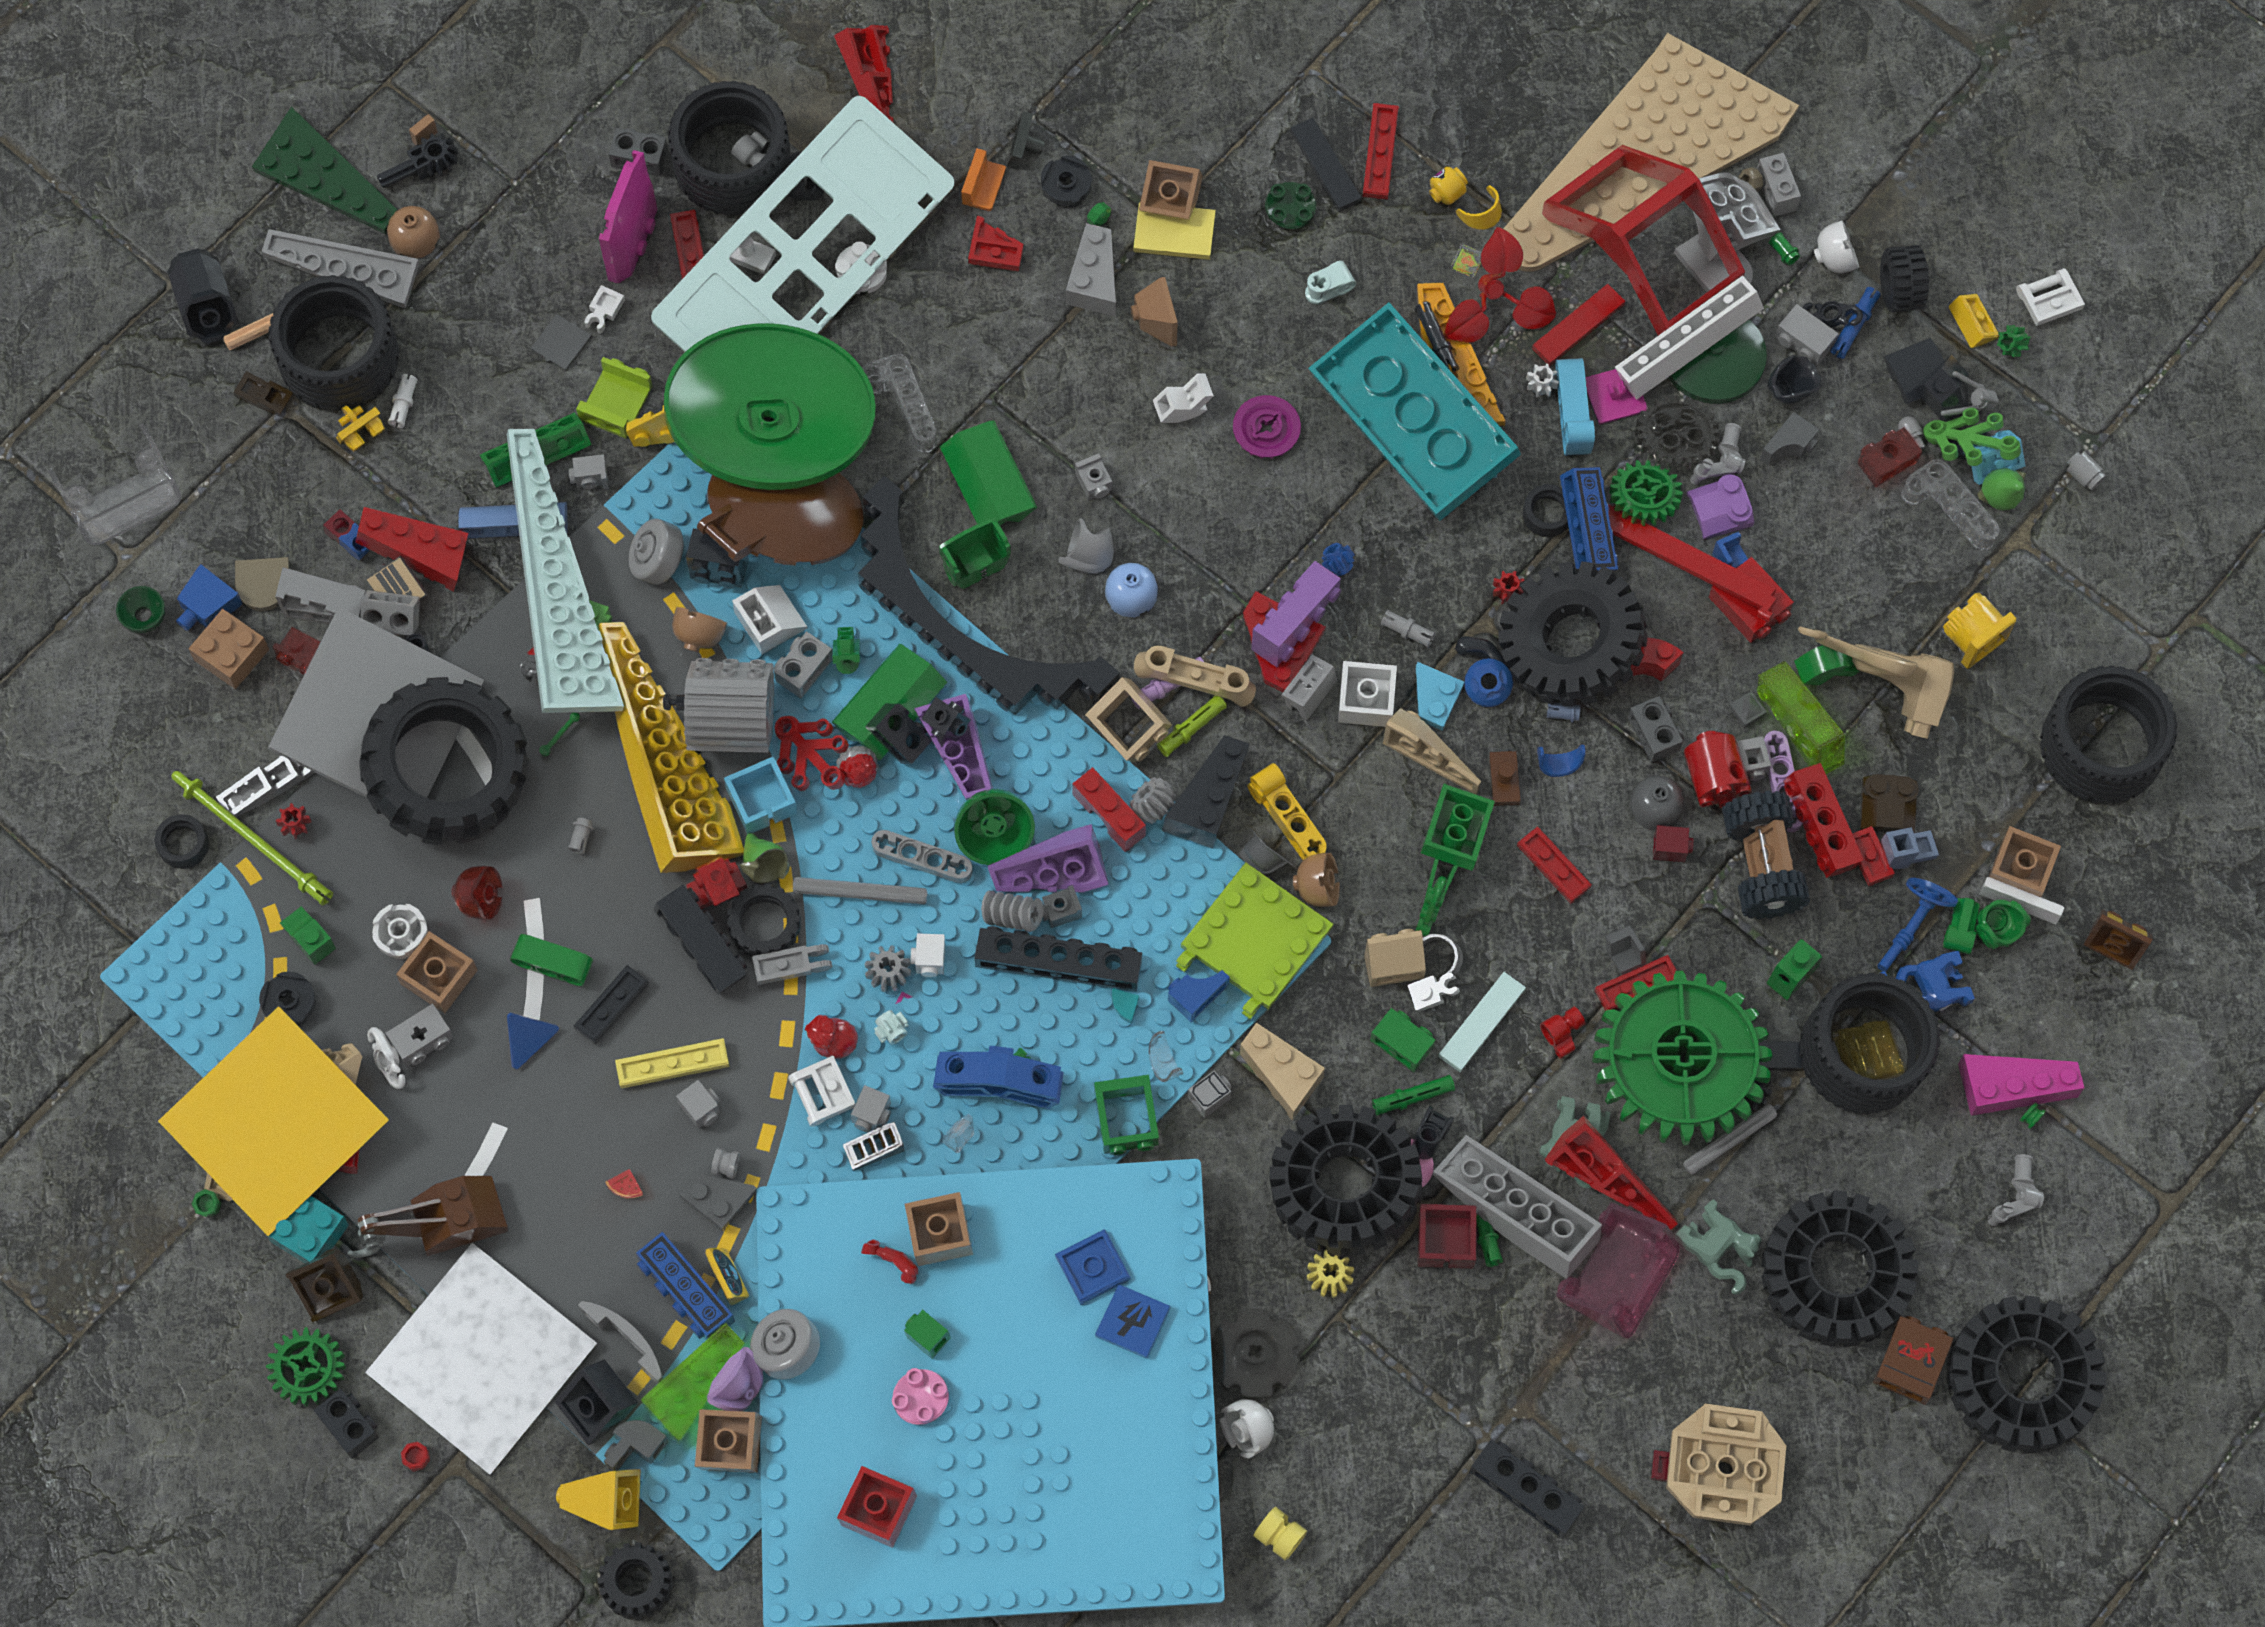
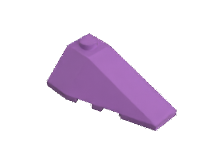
M1092 824L1063 832L988 866L996 891L1029 892L1031 889H1048V892H1057V890H1064L1068 886L1073 885L1075 892H1085L1108 885L1100 845Z

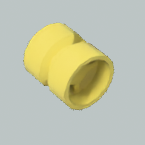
M1274 1507L1259 1525L1253 1537L1265 1546L1273 1545V1552L1286 1561L1307 1534V1530L1295 1521L1289 1523L1288 1516L1277 1507Z

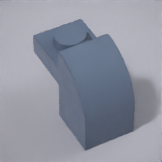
M1911 827L1886 832L1881 839L1889 867H1892V869L1908 868L1910 864L1936 859L1939 856L1931 830L1914 834Z

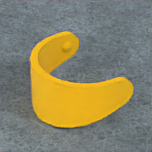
M1491 185L1487 186L1486 189L1494 198L1495 203L1489 210L1479 214L1466 213L1459 208L1456 210L1457 216L1469 227L1483 230L1491 228L1499 222L1502 214L1500 198L1497 190Z

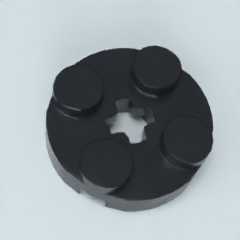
M1062 156L1061 159L1054 162L1051 160L1045 165L1041 173L1042 193L1044 197L1057 205L1077 207L1089 195L1092 188V176L1085 162L1073 156ZM1066 177H1070L1072 183L1070 185H1063L1060 179L1065 180Z
M281 972L270 982L268 980L263 985L259 996V1003L265 1017L267 1018L279 1006L297 1025L305 1024L316 1005V994L307 979L296 972ZM288 993H291L292 998L295 1000L293 1003L285 1006L281 998H285Z

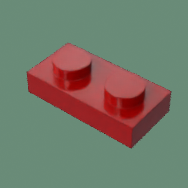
M1871 826L1852 833L1864 859L1859 864V868L1868 886L1892 878L1895 873L1892 867H1889L1885 852L1873 827Z

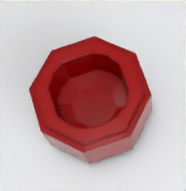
M419 1442L407 1444L401 1452L402 1464L411 1471L423 1470L430 1461L427 1447Z

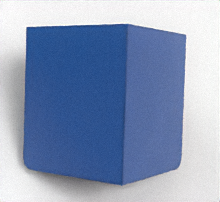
M1740 532L1716 541L1712 553L1714 558L1734 568L1739 567L1748 560L1739 544L1742 537Z

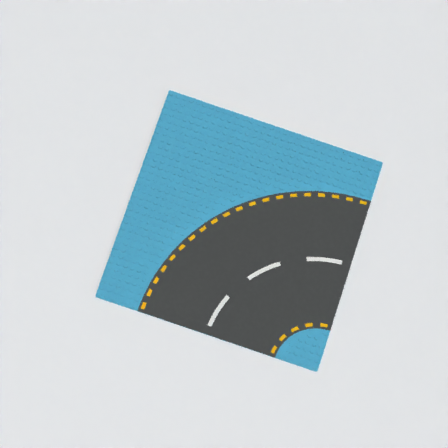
M673 442L668 444L569 537L589 600L608 606L613 617L612 622L625 623L640 649L638 654L642 661L650 666L653 680L657 686L661 685L665 695L670 694L671 699H676L677 695H685L686 676L691 661H695L698 658H709L714 662H722L725 659H737L739 662L749 663L751 660L760 659L775 666L781 657L785 658L791 651L790 647L797 637L801 638L806 631L832 648V652L833 640H837V628L853 627L854 639H860V662L857 670L851 674H843L837 669L836 663L833 664L832 660L802 699L777 683L774 675L773 735L768 753L695 751L698 755L701 754L705 761L704 768L710 778L714 777L719 785L717 788L722 798H726L730 804L743 847L745 846L747 832L726 790L724 778L773 756L777 762L780 754L781 740L775 734V723L782 716H793L799 722H815L824 718L832 724L833 731L829 736L822 737L817 732L803 733L801 735L805 740L833 738L836 735H841L848 741V747L862 746L859 742L848 740L832 721L899 644H902L929 662L947 681V684L935 697L945 700L962 694L967 695L972 706L993 789H1002L1017 795L1027 804L1033 815L1035 832L1028 848L1063 832L1092 824L1100 845L1108 885L1085 892H1076L1082 908L1081 919L1054 928L1050 927L1048 920L1043 921L1042 919L1036 930L1026 932L1031 936L1038 937L1048 934L1055 936L1057 940L1064 941L1071 938L1079 939L1084 944L1090 945L1106 943L1111 948L1117 949L1132 947L1137 949L1138 952H1142V965L1137 992L1122 990L1139 995L1132 1023L1123 1020L1116 1012L1112 1003L1113 988L975 967L974 958L980 928L986 929L988 926H992L984 922L981 911L982 900L987 891H994L995 894L1002 892L1004 895L1009 893L1013 894L1014 897L1016 895H1021L1023 898L1028 896L1032 897L1033 900L1039 898L1041 901L1042 897L1055 892H1048V889H1031L1029 892L996 891L988 870L989 865L980 864L969 859L973 870L971 878L964 883H956L882 858L874 853L871 843L873 835L878 831L888 830L965 856L956 843L954 824L957 813L966 800L932 741L912 764H901L888 751L880 761L877 760L879 768L875 779L869 785L862 788L844 784L839 789H829L821 781L822 773L808 759L806 776L810 780V785L805 791H798L791 784V779L795 774L797 746L792 742L790 759L794 762V770L790 774L782 775L795 800L797 814L777 823L771 819L769 820L770 826L754 832L759 839L779 844L786 852L790 868L784 879L778 878L772 882L759 884V886H765V884H772V887L775 888L779 886L784 889L785 893L791 894L798 905L801 917L800 934L796 937L795 944L793 946L790 945L788 949L805 945L810 947L826 944L829 947L827 954L816 957L808 956L809 963L831 960L832 968L819 973L811 972L810 975L758 985L752 959L756 955L748 956L744 953V950H739L730 936L727 914L735 898L732 897L719 905L714 906L712 904L702 909V911L707 910L715 920L713 927L718 934L723 932L731 943V946L728 948L733 955L739 954L747 965V968L744 969L747 973L746 976L720 995H717L698 970L696 959L692 960L683 950L680 944L681 938L672 936L667 929L664 921L666 917L664 915L658 917L653 911L655 904L681 885L686 887V884L695 881L693 874L696 873V869L683 872L660 873L630 775L615 711L578 712L580 720L574 722L550 748V754L545 757L539 752V748L542 745H547L566 724L572 712L542 713L538 678L533 677L531 682L522 678L521 660L534 647L525 579L440 657L483 679L482 692L491 698L499 696L512 710L510 715L514 722L520 723L527 740L525 747L526 757L529 758L527 778L517 803L512 807L508 817L494 830L488 829L481 833L479 839L458 844L456 840L444 841L443 846L422 843L423 838L410 833L405 837L389 826L390 821L383 814H377L366 797L316 773L253 832L304 873H314L320 883L333 891L332 899L321 894L329 901L326 905H320L307 892L302 893L298 889V882L245 839L101 973L100 978L204 1078L266 1019L259 1003L260 991L263 985L268 980L270 982L273 978L277 977L276 975L281 972H296L303 975L314 989L316 1005L307 1022L297 1026L321 1050L330 1048L332 1052L340 1051L343 1045L350 1043L357 1048L362 1055L356 1086L389 1119L359 1149L357 1174L336 1171L318 1189L359 1228L357 1222L359 1217L411 1205L410 1200L437 1183L460 1176H492L508 1232L473 1242V1244L597 1342L545 1408L603 1463L606 1459L604 1455L607 1449L614 1442L616 1444L619 1442L615 1438L613 1431L625 1422L632 1420L644 1421L665 1434L669 1442L652 1464L633 1451L619 1470L641 1469L639 1498L715 1571H721L762 1529L761 1453L759 1451L758 1473L709 1471L695 1467L699 1410H722L709 1404L707 1401L712 1381L729 1358L743 1347L750 1348L752 1334L758 1325L757 1201L755 1194L722 1231L680 1197V1193L697 1174H703L754 1185L758 1189L763 1186L1118 1164L1130 1150H1127L1125 1154L1116 1156L1104 1153L1094 1093V1082L1149 1074L1156 1122L1158 1123L1188 1092V1089L1194 1086L1268 1009L1261 1006L1251 1020L1244 1016L1242 1008L1251 997L1230 982L1229 986L1192 1022L1168 1002V987L1176 978L1182 979L1188 974L1192 978L1203 979L1217 974L1198 959H1195L1184 973L1176 967V960L1185 951L1181 948L1183 940L1245 864L1243 860L1219 839H1216L1214 847L1210 848L1162 831L1167 814L1162 817V820L1157 819L1153 824L1145 823L1146 836L1127 852H1124L1110 837L1107 827L1094 811L1089 814L1072 795V783L1093 767L1132 809L1130 806V802L1133 799L1132 795L1138 791V787H1141L1145 781L1149 782L1150 779L1130 761H1126L1113 746L1065 704H1062L1056 710L1052 705L1046 706L1037 696L1038 694H1036L1016 715L1010 710L1004 711L996 703L997 699L990 693L986 695L979 690L976 685L977 682L971 677L965 678L956 668L957 666L949 660L947 662L942 659L932 644L926 645L923 643L913 628L910 627L908 629L903 626L894 612L884 610L874 595L871 594L869 596L864 593L859 587L858 572L872 558L861 548L860 534L865 531L863 527L857 541L846 553L834 560L821 564L811 565L810 562H797L796 566L774 563V558L759 554L758 557L749 554L742 588H725L718 583L712 582L701 584L690 579L686 555L693 528L697 529L699 521L712 513L710 505L707 504V488L712 474L693 463L677 444ZM651 519H661L676 525L681 530L684 541L682 558L676 571L666 582L658 585L634 577L628 562L629 550L635 534L645 522ZM910 569L921 592L953 627L972 640L992 650L1008 655ZM780 585L807 625V629L766 653L761 654L735 615L732 600L755 587ZM676 607L689 609V612L703 613L727 622L721 641L710 649L700 648L699 653L684 649L685 643L676 638L672 628ZM813 650L806 651L803 655L806 657H812L816 654V652ZM792 670L787 675L796 677L800 672ZM673 706L684 725V711H677L676 706ZM917 717L914 722H918L923 726L919 717ZM827 724L821 727V731L826 729ZM461 727L431 788L428 799L439 802L461 801L477 794L491 779L492 765L489 753L480 738L468 728ZM908 735L906 739L908 747L912 744L911 735ZM842 741L837 743L836 748L842 745ZM833 749L815 750L829 766L837 767L836 761L840 758L839 753H836ZM788 762L783 764L782 769L787 767ZM835 777L832 783L835 782L838 777ZM803 779L798 781V785L803 783ZM290 803H293L294 807L298 809L304 806L306 809L305 815L311 818V823L306 824L308 833L302 832L297 836V839H294L290 833L283 836L281 833L282 827L276 823V819L281 818L279 809L285 810L290 807ZM577 818H585L593 822L592 827L594 830L589 834L584 854L568 850V845L574 831L572 825L573 822L577 821ZM884 838L883 842L878 841L881 849H884L886 845L891 846L888 843V839ZM896 842V847H894V854H897V847L900 842ZM907 846L902 850V855L905 858H913L917 854V850L912 846ZM743 855L729 859L730 863L735 862L747 884V890L751 889L753 885L758 884L753 882L742 871L740 865L743 864ZM931 855L927 859V863L931 867H937L941 865L942 858L939 855ZM947 859V866L944 871H948L950 859ZM960 864L958 868L953 867L958 875L962 871L966 872L963 864ZM796 877L918 887L926 888L928 897L925 904L800 894L793 892V881ZM772 902L756 903L750 906L742 917V928L745 934L758 941H769L778 937L784 931L787 924V916L784 910ZM1064 903L1055 905V907L1062 908ZM391 904L393 906L410 904L419 909L426 920L428 932L430 931L474 960L478 970L445 1014L437 1009L454 1037L450 1040V1043L441 1050L437 1051L435 1049L426 1055L425 1060L417 1065L411 1064L406 1067L399 1057L401 1071L397 1073V1077L403 1074L406 1081L402 1089L392 1087L382 1071L377 1068L372 1044L376 1043V1040L374 1042L368 1041V1030L371 1027H377L388 1039L386 1032L431 1004L400 984L396 974L408 958L401 960L387 956L380 951L373 940V920L379 911ZM301 906L325 930L336 947L333 952L315 966L280 925L282 920ZM1005 926L999 927L1005 932L1013 933L1017 930L1015 928H1006ZM917 934H944V974H938L936 977H924L920 973H916L915 964H910L907 968L911 970V976L905 977V986L896 983L897 991H893L891 986H887L886 992L881 991V984L874 988L871 986L872 979H866L865 973L868 969L865 968V962L871 961L869 956L871 952L879 955L880 946H883L885 952L889 950L891 945L895 947V953L903 950L905 953L904 958H909L911 963V948H916ZM519 935H530L590 956L593 959V963L584 985L576 986L513 964L510 961V957ZM1328 935L1320 943V945L1313 952V954L1306 961V963L1302 966V968L1295 975V977L1288 984V986L1284 989L1281 995L1330 946L1331 938ZM1002 945L998 948V951L1001 953H1008L1012 950L1009 945ZM1029 949L1025 952V955L1028 957H1036L1039 954L1035 949ZM1056 953L1052 956V959L1058 962L1066 958L1062 953ZM1083 957L1079 960V963L1088 966L1093 963V960L1089 957ZM1111 961L1106 964V967L1115 970L1120 967V964ZM628 965L648 980L649 984L597 1044L594 1045L574 1029V1024L625 966ZM889 965L884 966V969H886L887 972L892 971ZM901 992L912 996L908 999L903 997L901 1002L895 1004ZM288 993L285 998H281L285 1006L293 1003L295 1000L292 998L291 993ZM889 1010H892L895 1015L901 1012L909 1025L905 1028L908 1032L907 1035L893 1045L888 1040L881 1043L874 1028L878 1027L875 1023L876 1019ZM509 1013L557 1025L559 1027L558 1032L519 1069L512 1067L507 1015ZM827 1015L829 1018L843 1019L851 1023L858 1034L856 1049L847 1057L835 1060L855 1104L864 1085L890 1095L891 1104L888 1110L891 1111L887 1124L895 1122L904 1145V1152L853 1171L843 1144L868 1133L857 1129L854 1126L855 1123H852L851 1113L853 1108L829 1118L817 1126L811 1127L809 1125L807 1111L796 1087L791 1085L788 1077L794 1072L827 1058L818 1054L807 1036V1031L804 1030L806 1025L816 1016ZM422 1034L417 1036L420 1041L425 1039ZM724 1038L729 1067L620 1088L615 1060ZM989 1046L1013 1048L1014 1054L1017 1049L1022 1048L1027 1053L1026 1057L1030 1056L1032 1060L1061 1067V1071L1064 1073L1060 1102L1051 1109H1045L1000 1097L943 1096L933 1088L939 1052H988ZM813 1078L806 1079L805 1083L818 1111L825 1109L826 1107ZM697 1080L700 1081L706 1090L711 1088L720 1099L718 1103L720 1110L718 1118L707 1127L703 1125L699 1129L679 1106L676 1098L679 1093ZM1144 1094L1104 1100L1110 1138L1148 1133L1150 1131ZM885 1136L888 1145H892L891 1136ZM880 1139L874 1140L878 1151L882 1150L883 1147ZM869 1143L864 1144L868 1156L873 1154ZM718 1147L723 1148L725 1152L729 1153L733 1151L740 1152L739 1165L734 1179L728 1178L725 1174L717 1176L711 1174L714 1154ZM859 1147L853 1148L857 1159H863ZM631 1172L643 1195L633 1198L622 1197L612 1192L607 1184ZM661 1232L667 1236L734 1316L735 1322L710 1343L704 1337L701 1339L697 1338L689 1327L692 1324L686 1316L681 1318L671 1306L675 1302L669 1295L664 1298L654 1286L657 1281L650 1274L646 1277L637 1266L639 1260L636 1252ZM385 1235L386 1240L383 1241V1246L380 1249L429 1295L471 1243L427 1256L421 1237ZM725 1248L728 1250L748 1291L749 1297L732 1306L731 1304L729 1305L707 1260L706 1249ZM581 1301L603 1306L617 1313L636 1328L647 1341L657 1359L664 1380V1384L661 1387L640 1369L638 1361L643 1355L610 1323L602 1330H599L580 1311L578 1304ZM605 1359L638 1401V1404L623 1421L588 1446L555 1401L582 1368ZM760 1391L743 1412H756L760 1414Z

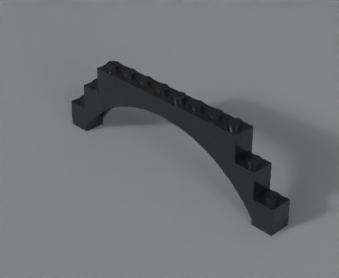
M883 476L863 496L864 511L875 521L860 534L861 548L872 559L858 572L859 587L867 595H874L884 610L894 612L903 626L908 629L910 627L913 628L923 643L926 645L932 644L942 659L947 662L949 660L957 666L956 668L965 678L971 677L977 682L976 685L981 692L986 695L990 693L997 699L996 703L1004 711L1010 710L1016 715L1036 694H1038L1037 696L1046 706L1052 705L1057 710L1078 688L1084 698L1089 701L1092 699L1097 703L1120 680V672L1101 656L1095 661L1080 663L1028 661L992 650L972 640L953 627L921 592L905 559L899 534L900 507L905 503L904 491L886 476Z

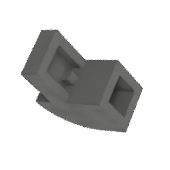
M640 1420L625 1422L613 1431L615 1438L619 1442L617 1444L614 1442L607 1449L604 1455L606 1457L604 1463L611 1471H618L634 1451L648 1463L652 1464L669 1441L665 1434L647 1422Z

